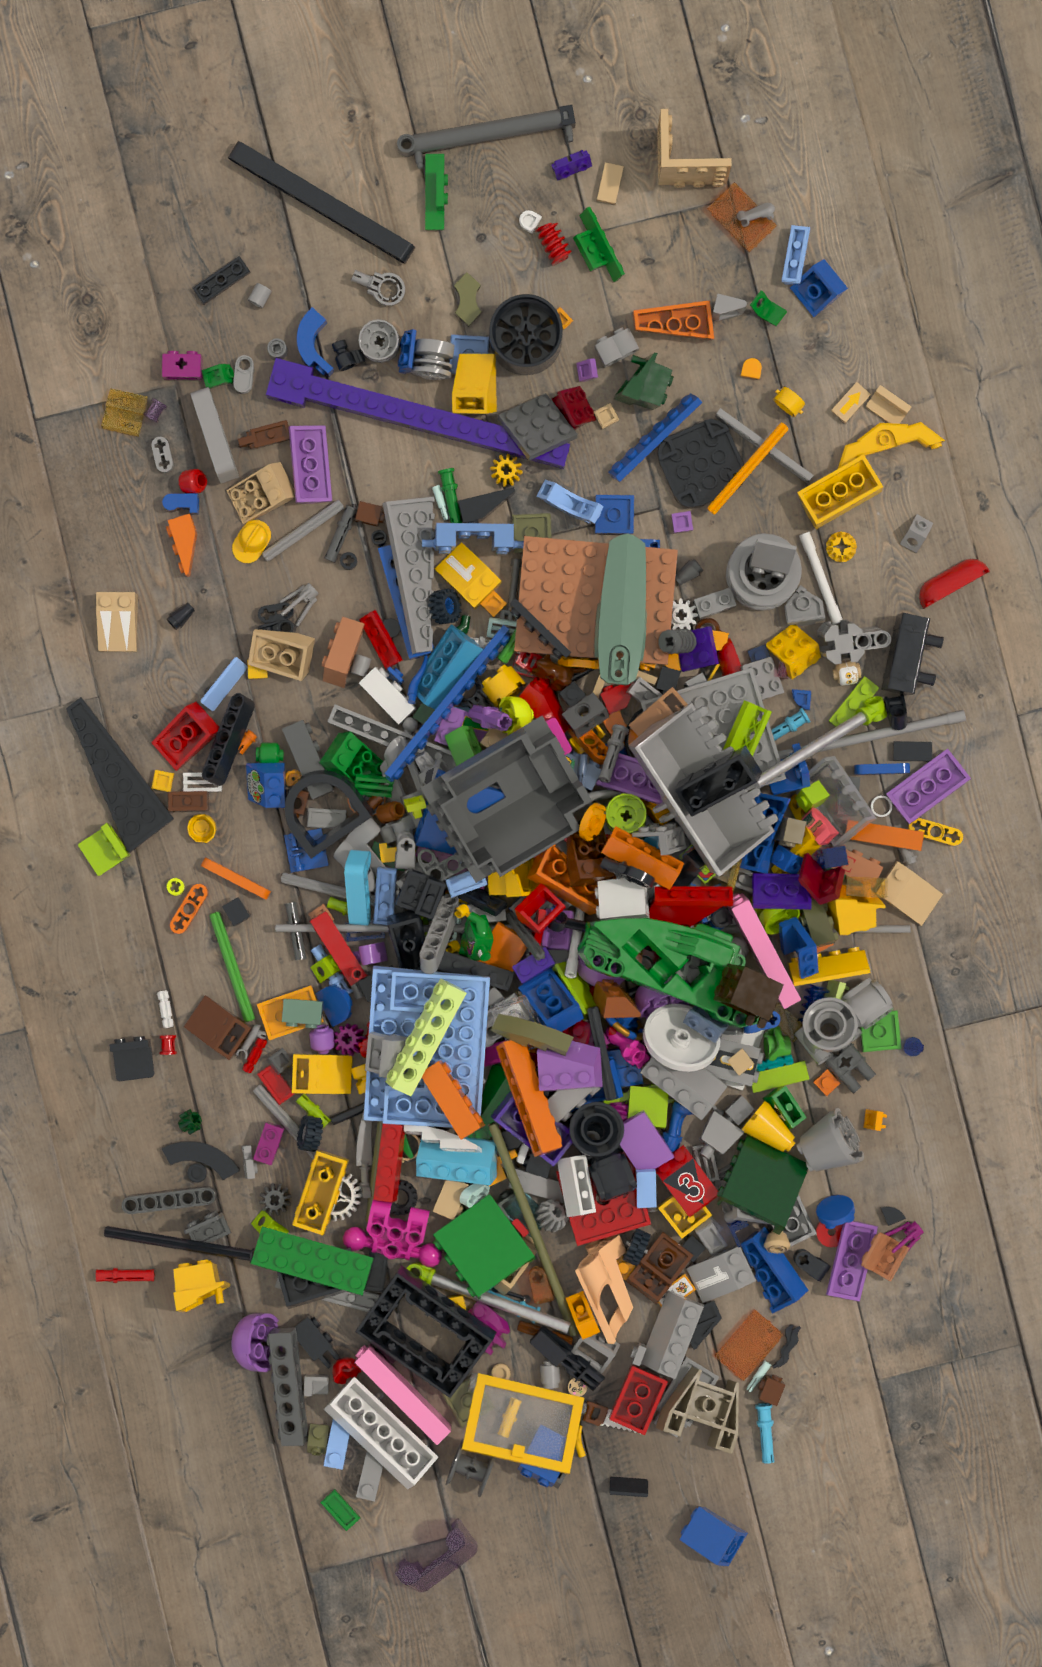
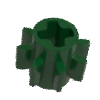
M189 1109L179 1115L181 1119L178 1125L182 1132L188 1131V1134L191 1135L201 1129L202 1119L198 1112H192Z

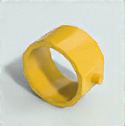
M785 386L780 391L778 389L775 391L777 395L773 398V401L784 412L792 417H796L798 413H803L801 409L805 406V402L795 392Z

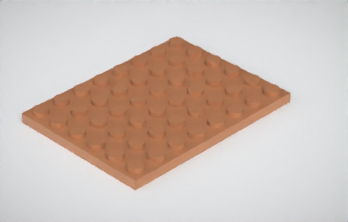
M524 536L519 602L571 651L569 657L598 659L594 658L595 620L597 605L601 599L609 544ZM645 547L647 624L644 657L640 663L668 665L669 653L663 652L660 649L658 639L663 631L671 630L678 550ZM519 618L516 625L514 652L553 655V649L549 645L545 647L537 639L539 635L535 631L532 633L528 631L524 626L525 622ZM620 652L616 654L618 660H621L624 656Z

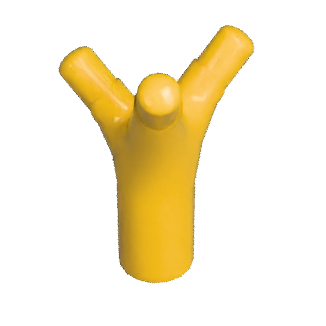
M581 1425L578 1428L575 1444L579 1458L586 1456L581 1439L583 1427Z

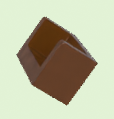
M168 792V811H209V792Z

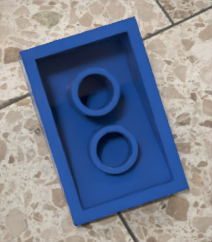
M551 968L518 987L541 1025L562 1032L584 1019L578 1002Z

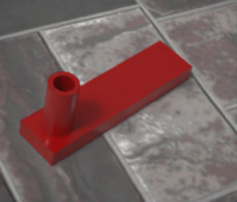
M326 911L309 921L350 986L367 976Z

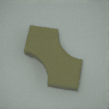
M466 272L454 285L460 297V304L455 314L466 325L470 326L482 313L476 303V294L481 285Z

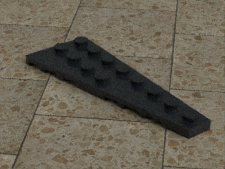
M80 697L68 706L66 710L128 853H131L173 821L174 817L84 699Z

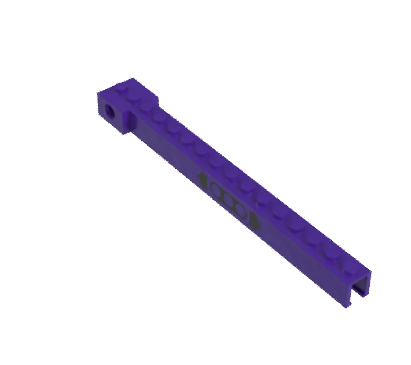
M275 358L266 392L268 399L305 408L306 401L528 460L503 426L313 376L314 370L312 367ZM566 443L530 461L564 469L570 444Z

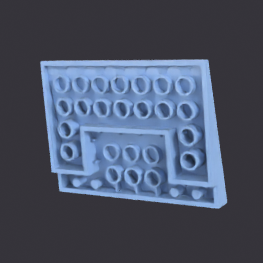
M373 966L369 1033L376 1032L389 1036L395 1034L403 1037L411 1035L416 1020L420 1018L424 1005L430 999L433 988L440 978L460 987L467 993L428 1067L440 1060L443 1063L446 1062L452 1071L450 1074L459 1081L462 1086L461 1090L469 1097L473 1108L481 1116L490 977L444 972L426 974L421 970ZM367 1071L364 1120L383 1121V1124L453 1128L422 1078L413 1095L409 1096L389 1086L385 1082L387 1078L379 1077V1074Z

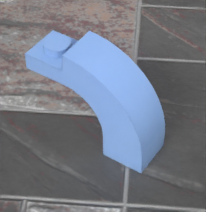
M549 480L544 481L536 496L558 510L587 523H595L604 507L597 502L577 496Z

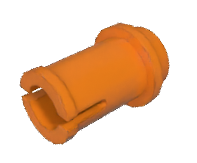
M248 730L243 736L239 746V752L242 755L253 742H256L257 736L252 731Z

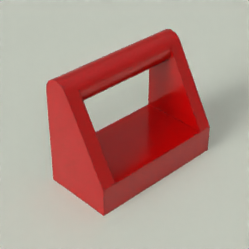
M540 883L514 910L520 922L540 934L566 906L546 886ZM546 901L556 906L538 925L530 918Z

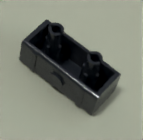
M908 613L897 614L881 690L909 696L915 694L917 682L934 686L936 674L920 671L925 645L941 649L944 637L927 634L930 618Z
M743 746L680 780L675 788V792L690 816L693 817L757 783L762 775V771L747 747Z
M409 910L387 916L388 932L393 943L399 968L421 970L420 951L426 935L420 915Z

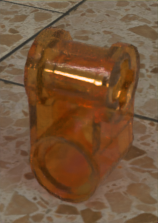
M540 1266L533 1267L529 1272V1281L535 1305L554 1301L552 1289L544 1269ZM535 1272H538L539 1275H542L540 1276V1280H537V1278L534 1277Z

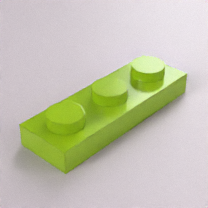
M864 676L828 722L837 727L856 715V710L860 707H865V700L873 697L879 687Z

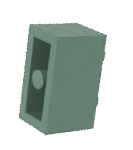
M285 998L283 1000L282 1022H286V1026L298 1027V1023L305 1024L306 1028H317V1025L322 1024L323 1001Z

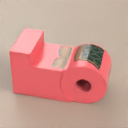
M814 807L802 817V821H806V827L816 837L815 840L819 845H828L839 834L830 821Z

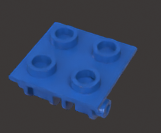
M322 828L307 831L314 840L323 836ZM292 833L284 835L291 873L329 866L326 849L311 859Z

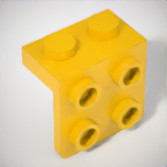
M796 625L788 626L766 643V648L785 664L787 676L791 679L801 675L804 670L821 658L819 644Z

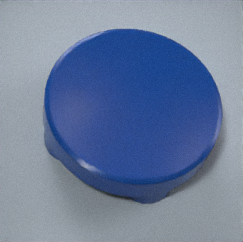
M845 1195L829 1196L823 1199L816 1208L818 1220L827 1229H833L838 1225L850 1223L855 1218L854 1203L851 1198Z

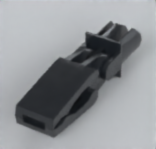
M542 1326L530 1339V1344L556 1367L563 1365L567 1373L575 1378V1383L579 1380L590 1390L594 1391L605 1379L604 1375L590 1365L591 1360L588 1362L582 1356L573 1354L571 1352L573 1350L572 1345L546 1327Z

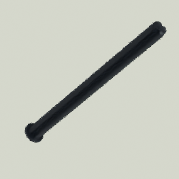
M110 1226L105 1227L104 1236L108 1238L247 1260L250 1263L255 1248L249 1250Z

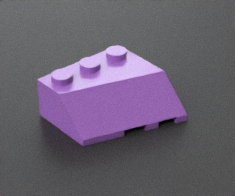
M572 1041L565 1056L548 1048L546 1052L538 1048L539 1091L603 1087L599 1047Z

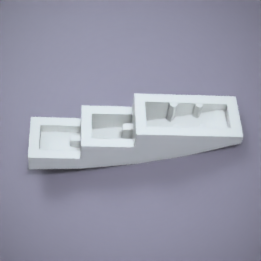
M404 1125L405 1133L408 1135H422V1140L426 1143H440V1149L443 1151L482 1153V1148L466 1139L461 1140L458 1135L428 1126Z

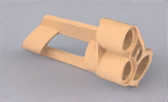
M619 1234L604 1238L602 1241L597 1240L587 1244L585 1248L588 1255L575 1270L608 1344L616 1342L615 1339L619 1329L628 1320L633 1309L616 1261L626 1252ZM605 1285L610 1286L618 1304L609 1323L600 1307V1295Z

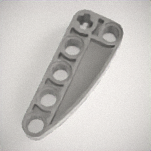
M209 387L190 393L220 483L239 478Z

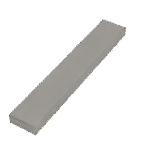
M721 408L716 413L715 417L719 421L726 424L757 448L765 441ZM775 447L767 454L806 483H809L814 476Z
M277 1278L275 1288L281 1289L279 1278ZM364 1290L363 1296L345 1292L321 1300L369 1312L380 1294Z

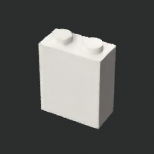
M625 878L598 881V887H595L596 899H599V906H596V914L600 920L649 918L648 888L629 882Z

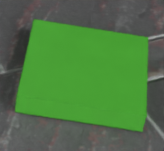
M898 1010L891 1011L866 1030L863 1027L860 1028L862 1032V1052L901 1049Z

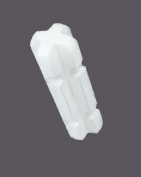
M159 991L157 995L158 1000H160L159 1007L161 1018H163V1027H173L168 991Z

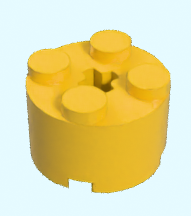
M506 664L497 670V675L493 678L488 677L482 683L484 686L482 691L496 708H499L502 698L515 697L521 692L519 687L521 685L523 687L526 686L525 681L512 666L507 667Z

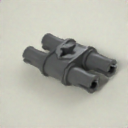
M850 1043L847 1047L841 1049L839 1056H835L830 1052L831 1056L825 1061V1065L838 1078L837 1081H842L854 1094L861 1088V1085L851 1075L853 1068L857 1069L867 1081L872 1079L876 1073L865 1062L866 1057H863L853 1046L854 1043ZM852 1056L849 1067L839 1068L843 1057L847 1059Z

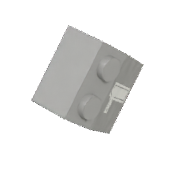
M739 1244L687 1267V1271L702 1303L736 1291L756 1281Z

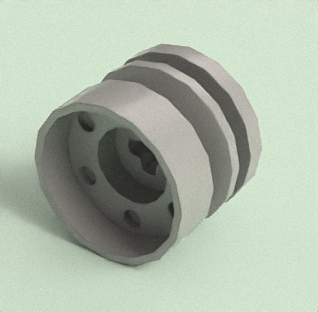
M379 319L373 320L365 324L360 331L358 339L360 348L371 361L378 363L388 362L397 355L400 348V338L394 326L389 322ZM378 338L385 340L382 347L375 345L378 342Z
M416 339L414 354L422 358L414 359L413 364L416 366L413 367L411 374L429 380L450 379L451 372L447 370L452 369V365L444 362V360L453 359L455 345L435 339Z

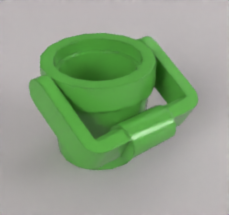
M779 1026L770 1028L765 1032L763 1043L767 1060L774 1061L777 1057L791 1054L789 1036L782 1035Z

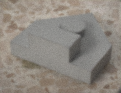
M801 585L784 605L787 626L795 624L796 626L813 625L817 621L825 620L823 601L808 592Z

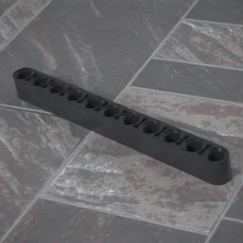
M237 141L228 156V159L403 264L407 263L416 248L407 240L240 141Z

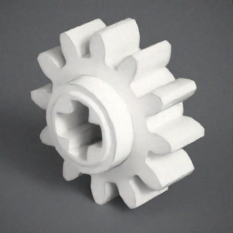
M681 598L679 599V604L673 601L671 624L674 626L672 629L677 627L683 629L686 627V629L691 630L689 624L696 625V621L693 618L698 616L697 613L692 612L696 606L689 607V600L683 604ZM679 611L686 615L682 621L679 617H676Z

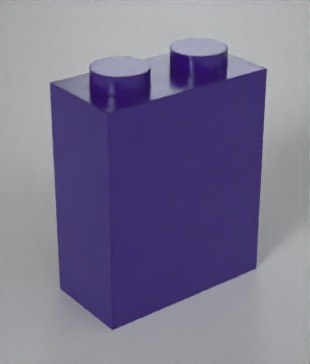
M546 947L542 948L545 952L544 959L538 961L533 955H530L512 966L522 984L550 968L552 969L557 964Z

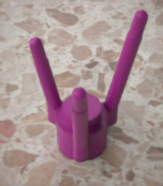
M907 1221L904 1225L884 1233L891 1236L906 1229L904 1231L906 1238L892 1249V1253H895L909 1240L911 1242L907 1247L910 1250L921 1239L920 1236L924 1232L915 1221L911 1224Z

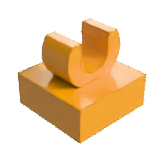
M866 1109L863 1128L881 1131V1128H886V1125H882V1120L887 1118V1115L883 1114L882 1111Z

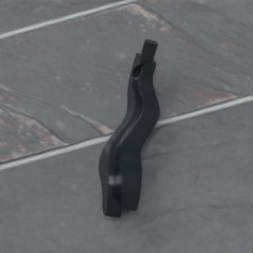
M791 1324L785 1329L786 1343L780 1349L781 1357L772 1365L773 1369L779 1368L788 1362L790 1351L799 1341L798 1332L801 1329L800 1326L792 1330L794 1325Z

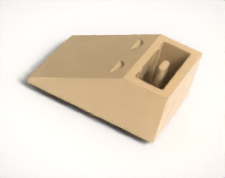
M281 462L268 464L226 490L243 524L295 498V490Z

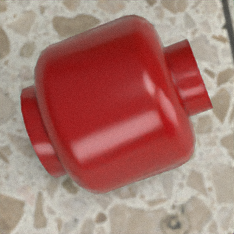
M200 469L185 470L179 476V486L185 494H198L206 488L207 477Z

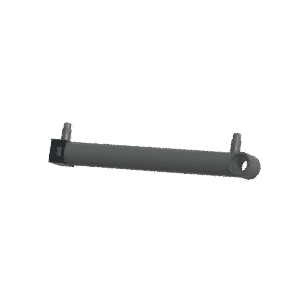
M573 105L560 106L556 110L420 134H403L397 140V148L404 157L414 155L417 168L422 169L423 152L560 128L565 130L567 141L573 142L572 128L576 126ZM410 142L412 146L410 149H404L402 144Z

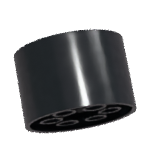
M532 294L516 295L502 302L495 310L489 327L492 353L496 354V360L503 368L514 374L534 375L549 368L557 359L562 347V321L555 307L544 298ZM521 307H529L528 317L524 316L523 318ZM515 317L521 320L518 326H514L510 322ZM532 317H538L540 319V323L537 325H532L530 323V319ZM550 318L554 324L543 328L542 324ZM500 320L506 323L509 329L499 327ZM525 328H527L528 334H531L528 336L527 343L522 335ZM548 333L551 338L548 341H543L540 339V335ZM506 334L512 337V340L508 343L502 341V337ZM542 346H550L553 349L549 353ZM505 347H511V349L505 354H503L500 350ZM515 350H519L523 355L521 358L515 359L512 353ZM533 350H540L542 355L539 358H534L531 352ZM525 356H529L530 364H524Z

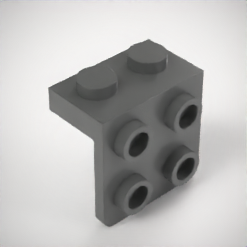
M217 1211L207 1214L202 1221L198 1218L189 1222L184 1230L185 1234L189 1233L191 1240L207 1243L232 1233L223 1212L217 1213Z

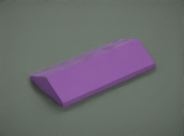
M289 426L296 503L332 502L326 427Z
M946 749L886 793L899 814L908 824H911L971 780V778L949 749Z
M618 754L609 783L602 782L599 779L596 782L597 786L624 794H633L642 800L655 804L663 802L661 800L662 797L638 760L627 755Z
M858 1221L843 1224L826 1295L860 1302L868 1270L861 1266V1260L865 1252L871 1248V1241L877 1233L878 1226Z

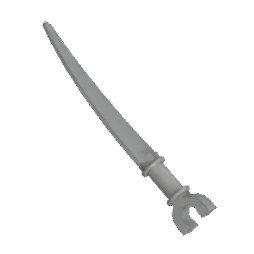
M364 1111L358 1130L356 1166H361L359 1167L361 1170V1182L359 1183L361 1189L359 1193L362 1194V1198H371L368 1175L370 1167L368 1165H372L373 1162L371 1143L372 1121L364 1120Z

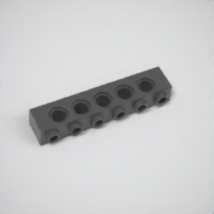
M296 1327L274 1328L267 1335V1345L270 1346L269 1363L272 1365L273 1370L271 1382L275 1387L273 1399L277 1404L275 1416L276 1421H279L278 1439L281 1440V1446H304L308 1441L309 1435ZM279 1346L284 1347L285 1350H286V1353H283V1352L279 1349ZM281 1365H285L288 1371H284ZM284 1384L289 1385L290 1390L285 1389ZM286 1402L292 1405V1409L286 1406ZM288 1421H291L295 1427H291Z

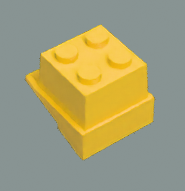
M534 857L501 877L497 872L489 875V895H506V897L528 896L538 886V884L526 878L535 860Z
M865 881L863 886L842 885L839 899L827 903L828 911L826 914L832 917L834 922L833 928L839 935H850L852 932L867 931L870 928L876 927V909L886 907L871 890V882Z
M209 1260L197 1261V1265L192 1266L190 1263L179 1264L178 1268L173 1269L176 1291L173 1294L176 1311L188 1312L204 1304L203 1300L215 1295L216 1304L224 1303L222 1291L230 1287V1283L220 1281L217 1264Z

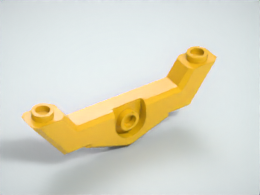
M922 422L909 426L908 424L879 423L859 438L857 442L845 445L837 469L863 454L866 457L914 441H918L925 448L931 447V450L942 447V443L945 440Z

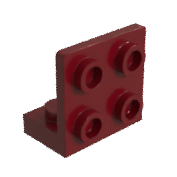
M805 853L798 881L810 893L811 897L819 905L839 899L845 870L839 866L825 872L809 853Z

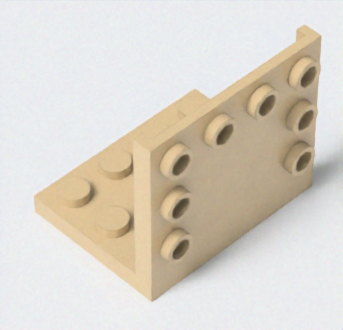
M660 109L657 127L658 185H674L675 188L693 185V187L700 188L712 184V187H723V184H727L732 166L731 158L670 159L672 150V134H670L672 115H668V109Z

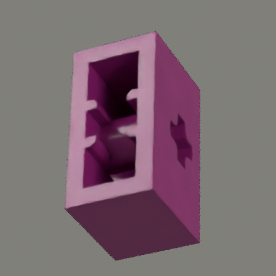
M167 351V354H162V377L164 380H202L203 357L197 351H187L186 354H179L178 351ZM182 361L186 364L183 366V369L178 366L181 365Z
M268 1121L265 1123L253 1160L273 1165L285 1127Z

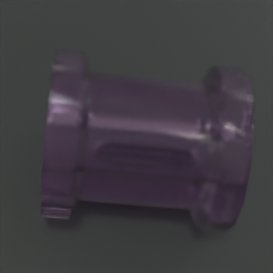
M152 398V404L143 415L158 423L159 416L167 406Z

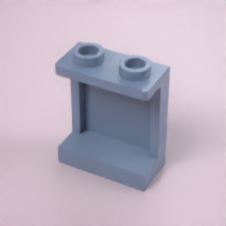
M698 1006L690 1009L683 1021L690 1028L714 1043L718 1041L729 1026L720 1021L713 1020L708 1013ZM721 1006L719 1007V1009H718V1014H719V1016H721L724 1007H721Z

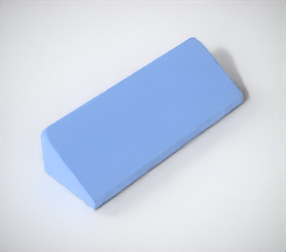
M791 225L782 275V282L786 285L801 283L810 227Z
M234 657L200 700L201 703L211 711H214L248 669V666L237 657Z

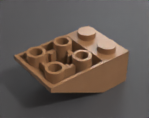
M672 687L630 723L629 726L639 737L652 724L681 710L688 704Z

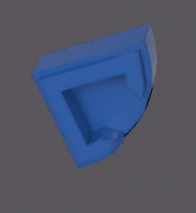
M792 689V697L795 703L805 710H810L811 691Z

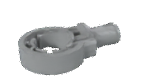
M355 269L351 279L352 282L366 286L368 288L367 293L373 295L374 299L383 306L389 307L398 304L405 294L403 280L394 273L380 274L375 272L373 276H369ZM394 279H396L400 283L401 289L399 284H397V294L391 298V301L396 297L398 300L384 302L383 300L389 301V298L381 294V284L386 281H391L395 284L396 281Z

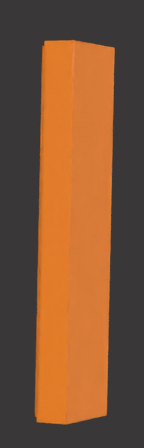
M848 820L846 833L860 821ZM869 823L850 840L922 851L925 832Z

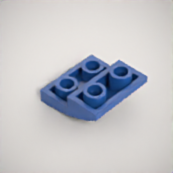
M414 329L404 331L401 338V354L398 359L399 373L407 374L413 369L417 331Z

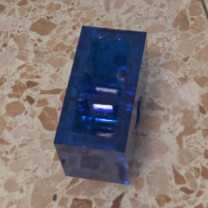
M845 846L819 850V854H816L817 863L822 869L849 865Z

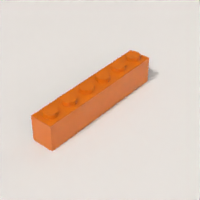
M512 1040L496 1046L534 1157L561 1148L562 1139L559 1133H557L555 1119L548 1107V1099L544 1096L543 1091H539V1078L535 1070V1063L529 1053L528 1044L525 1047Z

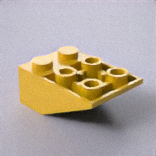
M459 354L452 391V413L488 414L497 412L496 354Z
M293 1054L292 1093L351 1094L352 1056Z

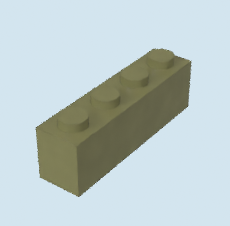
M811 897V910L800 909L802 915L799 916L800 923L806 928L807 933L817 945V948L833 944L839 939L837 932L833 933L832 931L834 922L832 917L826 914L828 905L827 903L819 905Z

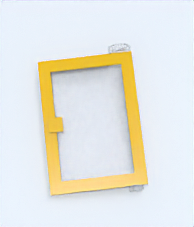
M472 1372L467 1391L473 1392L462 1450L570 1474L581 1414H585L587 1408L584 1398Z

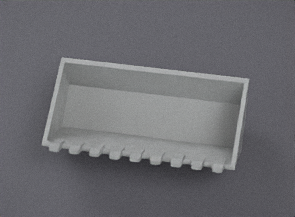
M690 703L681 710L652 724L629 745V748L662 797L661 800L663 802L653 808L654 813H658L666 808L669 810L667 814L659 818L661 824L674 818L709 871L719 877L774 832L771 825L778 821V817L776 814L765 817L763 811L768 809L770 805L766 800L758 804L756 803L754 798L761 793L760 789L757 788L751 790L743 789L713 805L706 811L700 812L693 817L690 816L675 792L678 782L688 777L689 774L703 769L706 765L734 751L731 746L724 750L720 747L719 744L726 740L724 733L713 736L711 730L717 727V722L712 719L705 723L702 719L703 716L708 714V708L702 706L696 710L693 703Z

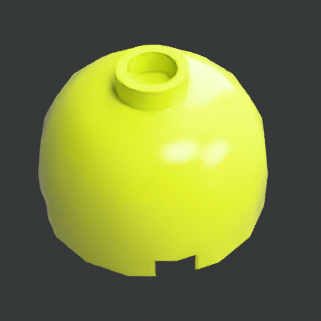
M513 696L501 699L499 708H502V712L508 714L512 719V726L507 731H502L503 733L510 735L533 720V710L524 699Z

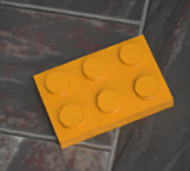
M312 985L257 1004L269 1040L306 1028L305 1024L298 1023V1027L286 1026V1022H282L283 1000L287 998L317 1001Z

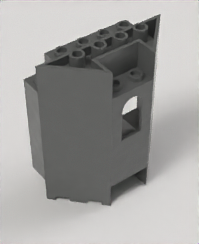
M543 715L420 788L429 803L426 806L432 816L436 815L438 821H436L438 828L441 832L445 830L448 835L445 837L450 848L454 846L457 851L454 855L459 863L464 862L476 883L495 872L500 877L577 832L580 827L578 822L582 820L585 812L592 805L589 794L576 776L564 754L563 748L550 730ZM497 782L505 797L478 813L470 812L467 808L469 798Z

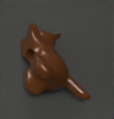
M547 654L545 657L537 660V668H533L531 672L539 678L549 679L551 681L550 687L553 690L562 691L572 683L571 680L574 674L587 671V668H570L557 665L551 661L550 654Z

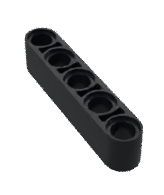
M236 693L231 697L202 770L203 779L215 786H221L227 780L255 708L254 701L241 693Z

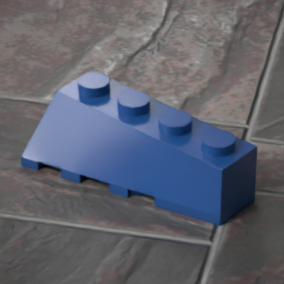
M760 793L754 800L757 804L764 800L768 801L770 806L763 811L765 817L776 814L778 821L771 825L774 832L742 858L740 868L768 873L777 829L791 799Z
M763 1227L741 1243V1247L750 1266L754 1267L756 1271V1280L761 1282L764 1289L762 1293L765 1299L769 1300L771 1304L770 1310L773 1314L797 1302L809 1290L783 1253H770L765 1249L764 1243L769 1232Z

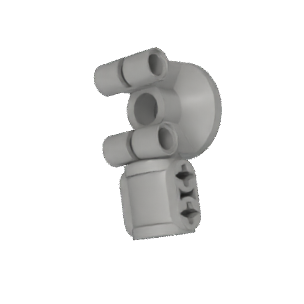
M870 978L864 980L841 998L842 1000L831 997L822 998L808 1007L803 1018V1027L794 1035L817 1065L829 1059L831 1056L830 1052L844 1049L862 1034L859 1027H863L865 1030L894 1009L889 995L876 980H871ZM830 1023L837 1028V1034L828 1037L820 1029L824 1024Z

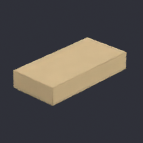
M605 162L597 201L616 205L624 166Z

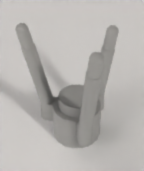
M309 583L305 586L302 585L298 590L280 600V603H283L298 594L300 596L281 613L282 616L301 600L306 603L310 601L296 622V627L300 625L312 605L317 601L315 597L319 593Z

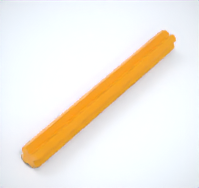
M781 422L708 506L709 512L715 515L788 431L787 425Z

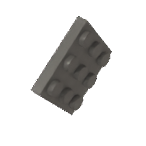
M546 393L498 415L497 420L529 461L577 439L576 431Z

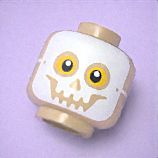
M850 660L841 661L842 664H836V669H832L834 681L838 680L841 686L856 684L859 678H861L859 663L851 662Z

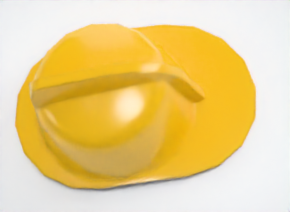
M252 520L242 527L232 545L233 554L238 561L252 563L261 556L271 539L269 526L260 520Z

